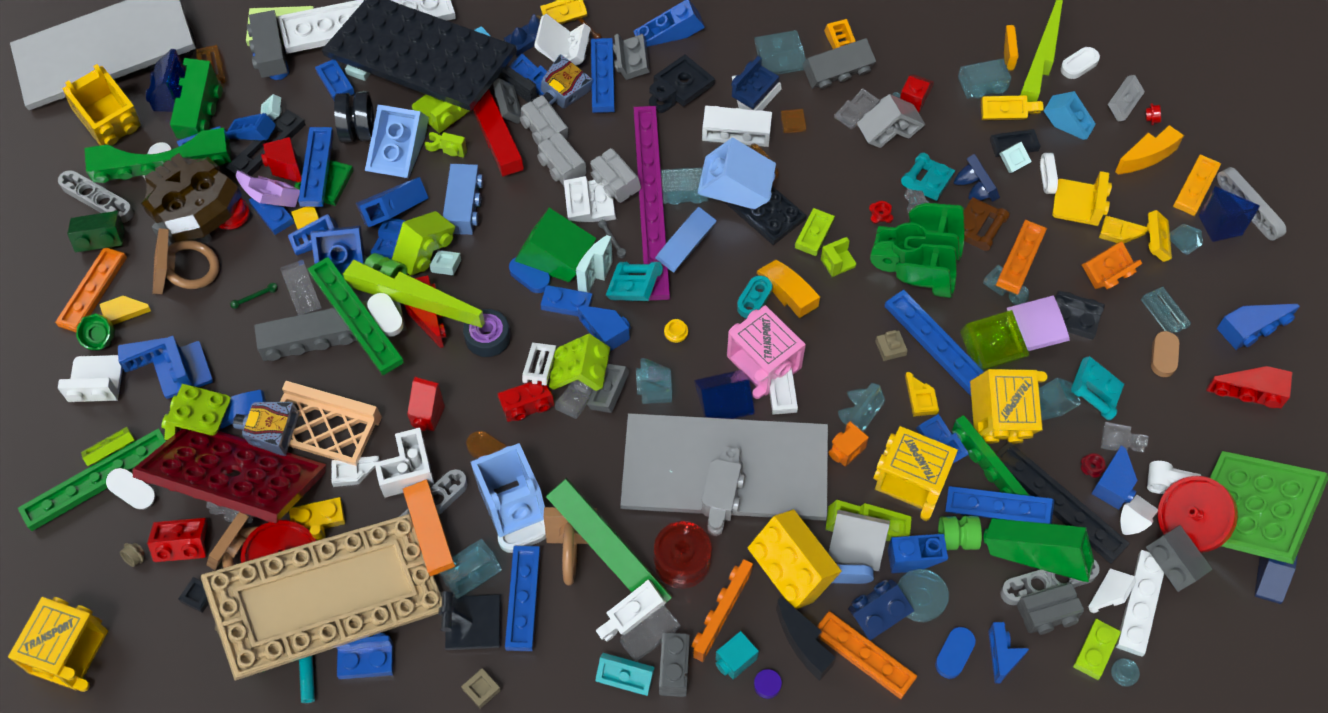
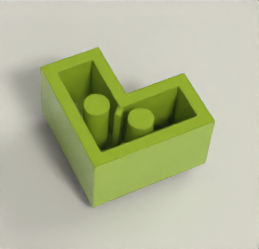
M436 211L404 221L391 260L406 265L407 273L410 275L427 270L431 263L430 259L433 251L446 247L451 243L455 226Z

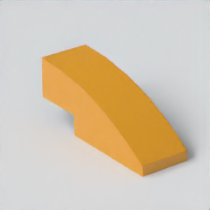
M1170 125L1156 138L1147 133L1120 159L1115 172L1117 174L1130 173L1145 169L1162 161L1178 149L1184 135Z
M774 260L757 270L759 276H765L772 282V292L784 306L788 304L799 318L819 307L820 296L802 277L782 262Z

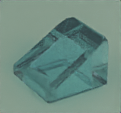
M1182 224L1170 232V241L1184 254L1189 255L1202 246V231Z

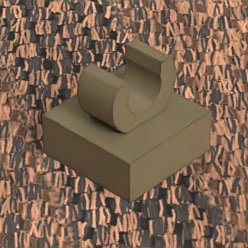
M893 330L886 332L884 335L876 336L875 342L883 361L907 355L908 350L900 331Z

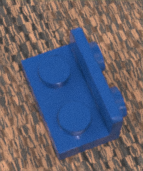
M378 633L336 647L338 650V679L393 675L394 644L390 636H386L384 633Z

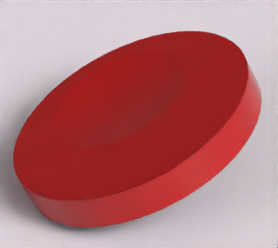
M1190 476L1176 481L1165 491L1158 506V522L1163 534L1165 535L1181 525L1200 553L1212 551L1222 546L1233 534L1238 519L1237 505L1228 489L1217 481L1203 476Z
M279 520L277 523L268 522L257 527L245 540L241 551V563L317 540L307 528L296 522Z

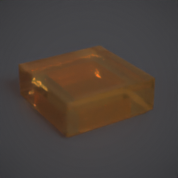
M803 109L781 111L783 133L806 131Z

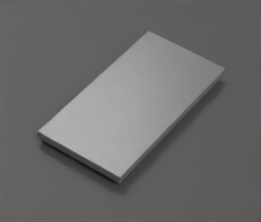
M125 0L10 42L24 104L28 110L66 97L62 89L66 87L65 82L69 80L72 83L94 70L93 66L96 64L99 67L103 66L110 76L115 79L196 49L181 0Z
M628 413L621 509L703 514L701 511V500L710 462L720 459L724 447L728 446L740 449L739 464H741V474H745L743 488L737 489L736 497H740L737 513L732 512V515L773 517L794 509L801 519H827L828 424Z

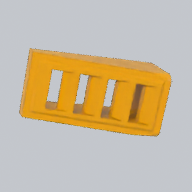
M847 19L826 25L824 31L833 49L856 42ZM844 38L846 39V41H842V42H839V41H838V40H840V39H844Z

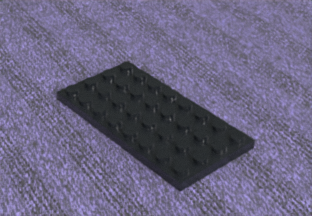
M364 0L323 47L322 52L328 58L472 111L517 53L516 45L391 0Z

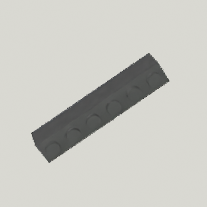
M363 301L362 304L369 312L368 301ZM393 301L395 307L397 308L399 314L402 317V331H405L407 329L402 304ZM334 308L254 325L257 349L263 361H274L285 356L301 355L304 352L325 350L331 346L348 345L357 341Z

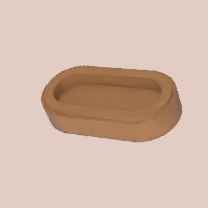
M1163 331L1158 333L1152 345L1151 369L1160 377L1172 376L1178 367L1180 343L1177 336L1171 332Z

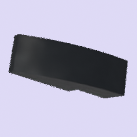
M780 597L777 601L776 611L784 634L797 657L820 681L834 666L836 657L819 643L822 631L783 597Z

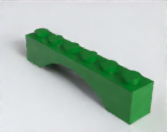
M224 128L200 131L185 144L157 154L128 153L108 144L84 148L86 173L93 183H105L114 179L126 180L135 176H146L150 172L156 171L155 169L160 165L163 166V163L166 161H170L178 153L183 158L203 159L209 156L218 166L232 162L229 138Z

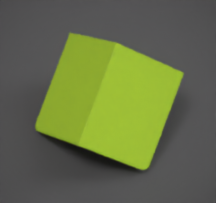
M847 237L822 248L821 261L831 277L856 267V262L848 251L849 239Z

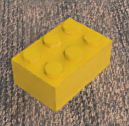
M794 509L773 516L748 547V550L786 601L795 609L814 603L842 572Z

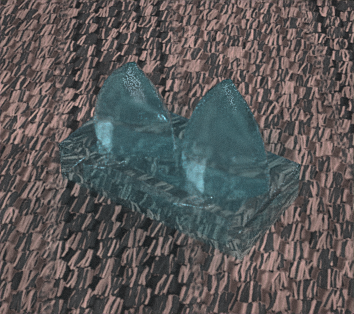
M871 383L867 389L847 391L848 397L856 405L838 411L839 418L844 424L847 425L851 421L862 432L867 428L885 402L880 385Z

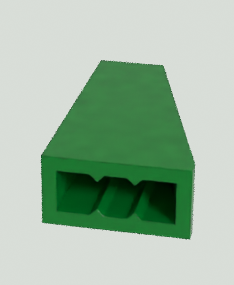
M992 518L989 528H986L984 531V543L987 544L989 553L992 556L1083 582H1089L1094 558L1086 527Z

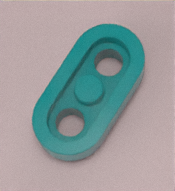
M755 276L749 281L737 302V311L742 317L747 318L752 311L759 310L766 304L772 293V282L767 277ZM757 289H762L763 292H758V291H756V290H757Z

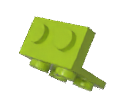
M424 95L412 104V110L420 111L428 116V124L439 134L469 112V110L429 95Z
M590 333L558 347L554 353L549 387L555 390L579 380L595 391L602 389L610 347Z
M182 384L177 396L174 395L172 398L169 413L165 414L161 428L165 429L164 439H170L180 428L208 435H216L230 404V397L225 394Z

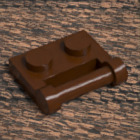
M972 197L964 210V241L984 251L990 250L993 245L992 240L1001 225L1008 220L1009 212L1003 208L997 209ZM988 217L994 219L986 234L982 237L978 236Z

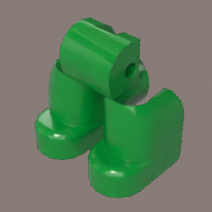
M936 203L919 204L909 211L910 223H903L896 228L878 226L870 257L871 263L876 268L886 272H896L897 279L903 283L932 288V293L935 296L953 297L956 285L957 261H960L962 258L965 239L964 208L962 206Z

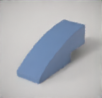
M698 207L666 243L655 259L674 273L710 232L717 220Z

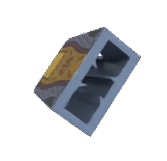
M560 54L542 79L541 91L544 93L542 96L546 98L550 105L555 102L560 107L566 108L591 90L592 78Z
M254 402L248 415H235L233 427L243 430L242 435L250 445L286 456L299 412L293 402Z

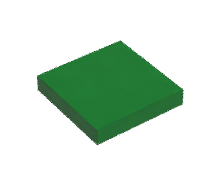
M330 160L324 203L336 206L354 171L351 165ZM296 182L294 187L300 190L301 182Z

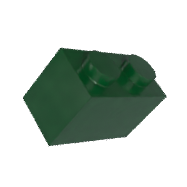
M112 211L71 218L67 235L76 253L122 245L125 228L119 212Z

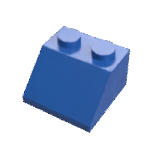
M361 226L313 230L310 233L315 264L329 257L342 276L353 260L364 264Z

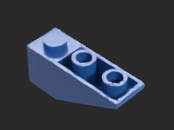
M684 0L635 29L634 34L635 36L643 34L648 47L688 38L705 28L695 6L690 0Z
M417 177L359 201L356 205L364 224L367 227H371L428 199V195L421 178Z
M1298 304L1242 306L1224 316L1217 330L1235 350L1244 345L1249 347L1261 335L1267 337L1277 329V326L1281 324L1286 326L1295 319L1294 314L1300 306Z

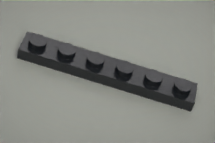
M1007 442L996 453L1027 493L1034 497L1054 499L1053 515L1066 526L1086 527L1090 546L1110 564L1129 546L1130 543L1011 442Z

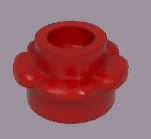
M1153 103L1150 104V108H1146V121H1151V125L1161 122L1160 105H1153Z

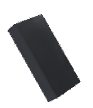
M1034 129L993 134L989 139L995 157H1001L1000 152L1019 142H1022L1027 153L1037 152L1040 149Z

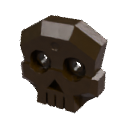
M178 153L170 161L168 160L163 163V166L157 167L156 171H152L144 176L146 180V195L141 204L145 212L156 223L162 222L166 229H169L173 240L179 242L205 237L229 220L242 194L239 187L221 173L219 166L209 156L203 159L183 158Z

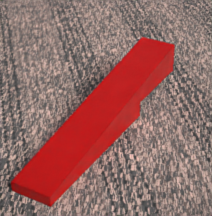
M488 89L473 108V111L503 177L524 170L523 162L494 98Z

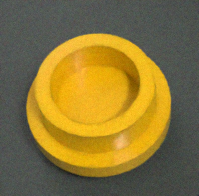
M673 319L666 324L664 335L671 342H682L688 336V327L682 320Z

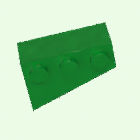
M184 58L183 65L187 69L185 78H180L179 85L183 86L180 98L175 99L170 126L178 139H184L196 135L200 131L209 130V122L216 112L217 101L222 97L223 93L222 86L219 84L210 61Z

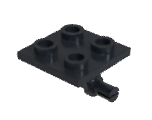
M444 591L441 593L442 603L438 614L441 616L440 630L445 632V650L500 648V595L452 597L453 592Z

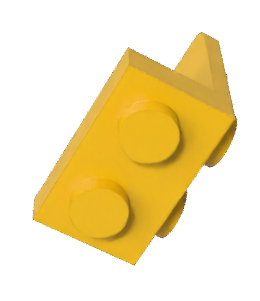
M1100 171L1094 185L1058 179L1052 211L1053 217L1098 226L1102 216L1107 215L1110 202L1106 201L1112 188V183L1108 182L1109 173Z

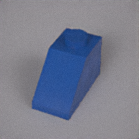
M589 306L578 307L580 322L591 335L608 345L610 351L630 340V324L624 316L620 317L615 310Z
M1120 446L1091 493L1118 510L1124 502L1130 503L1137 492L1133 490L1137 478L1125 447Z

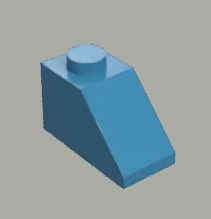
M1075 91L1053 95L1044 109L1045 114L1054 127L1083 140L1088 139L1096 125Z

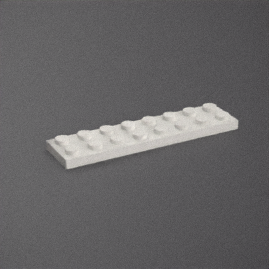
M355 0L277 16L286 54L325 46L364 0ZM391 0L446 21L455 19L451 0Z

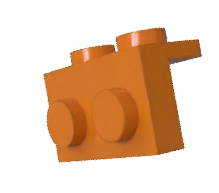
M1121 241L1083 263L1082 267L1095 289L1101 287L1109 289L1119 283L1117 279L1120 277L1127 278L1137 272L1135 268L1143 263L1141 260L1133 262Z

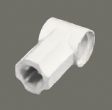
M1153 461L1149 464L1147 489L1153 493L1164 494L1176 481L1190 476H1201V474L1174 469L1172 464L1165 461Z

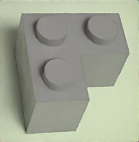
M889 94L882 98L879 104L871 111L865 113L863 118L857 122V125L869 144L881 148L896 134L908 139L911 138L925 123L913 104Z

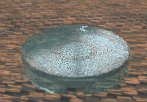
M924 569L912 570L902 576L897 584L914 609V612L906 617L914 621L928 622L943 614L949 601V591L946 583L936 573Z

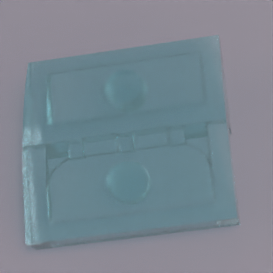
M796 30L754 38L757 54L762 58V66L776 75L804 70L802 65L806 58Z

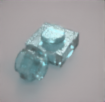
M997 265L985 277L983 284L1003 296L1008 290L996 286L1003 270L1001 266ZM1025 286L1021 287L1018 295L1008 291L1010 293L1009 299L1015 305L1023 304L1029 298V291Z

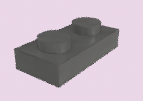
M498 78L493 82L500 108L499 111L504 119L518 124L521 122V109L514 85Z
M607 364L603 388L597 391L593 390L587 403L590 410L612 413L629 374L626 366Z

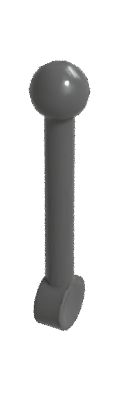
M600 220L598 225L604 229L608 236H611V242L617 250V256L624 258L626 250L621 248L607 227V221Z

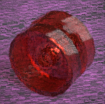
M679 521L670 523L659 532L654 543V565L656 573L663 582L675 588L685 589L694 587L705 579L710 570L712 546L710 538L703 528L692 522Z

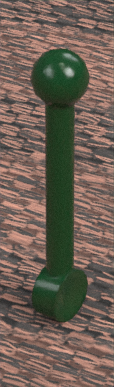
M269 283L267 288L240 300H232L230 306L233 309H237L240 304L267 292L275 293L278 290L277 284Z

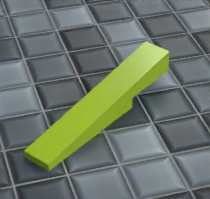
M1056 0L1024 83L1020 96H1027V102H1037L1042 75L1049 76L1051 71L1063 0Z
M353 260L343 273L344 279L351 288L373 295L384 293L393 301L480 328L485 324L482 310L402 272H399L395 278H392Z

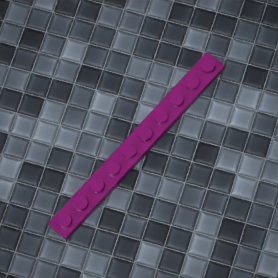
M656 106L634 107L637 171L641 185L639 202L643 264L659 262L655 257L666 245ZM663 264L662 274L657 276L648 301L670 300L668 268Z

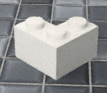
M420 428L395 434L400 456L375 462L379 486L384 498L404 493L403 488L426 479L430 486L434 485L428 454Z

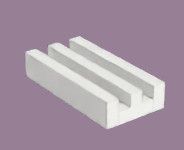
M532 343L522 375L523 383H528V380H532V384L542 381V385H547L554 362L556 345ZM537 350H541L535 372L531 373ZM549 351L543 374H540L546 356V352Z

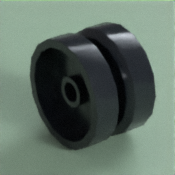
M369 91L356 92L354 99H352L349 93H336L334 98V114L339 141L341 143L353 142L356 138V133L361 142L371 141L375 119Z

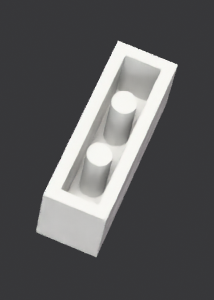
M705 106L702 141L725 143L733 137L745 145L769 147L772 112Z

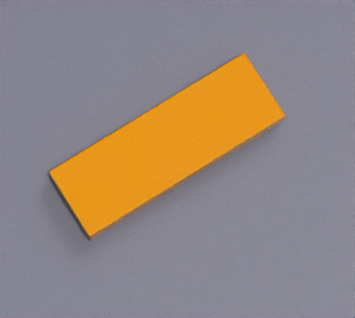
M1200 154L1173 207L1195 216L1221 163Z

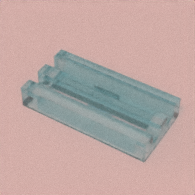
M1164 287L1143 295L1141 301L1164 331L1174 334V332L1178 333L1183 328L1186 329L1190 326L1191 322ZM1157 295L1160 296V298L1163 300V302H1164L1166 305H1164V304L1161 302V300L1157 297ZM1170 312H1172L1173 315L1176 317V319L1180 322L1179 324H1178V322L1174 319V317L1171 315Z

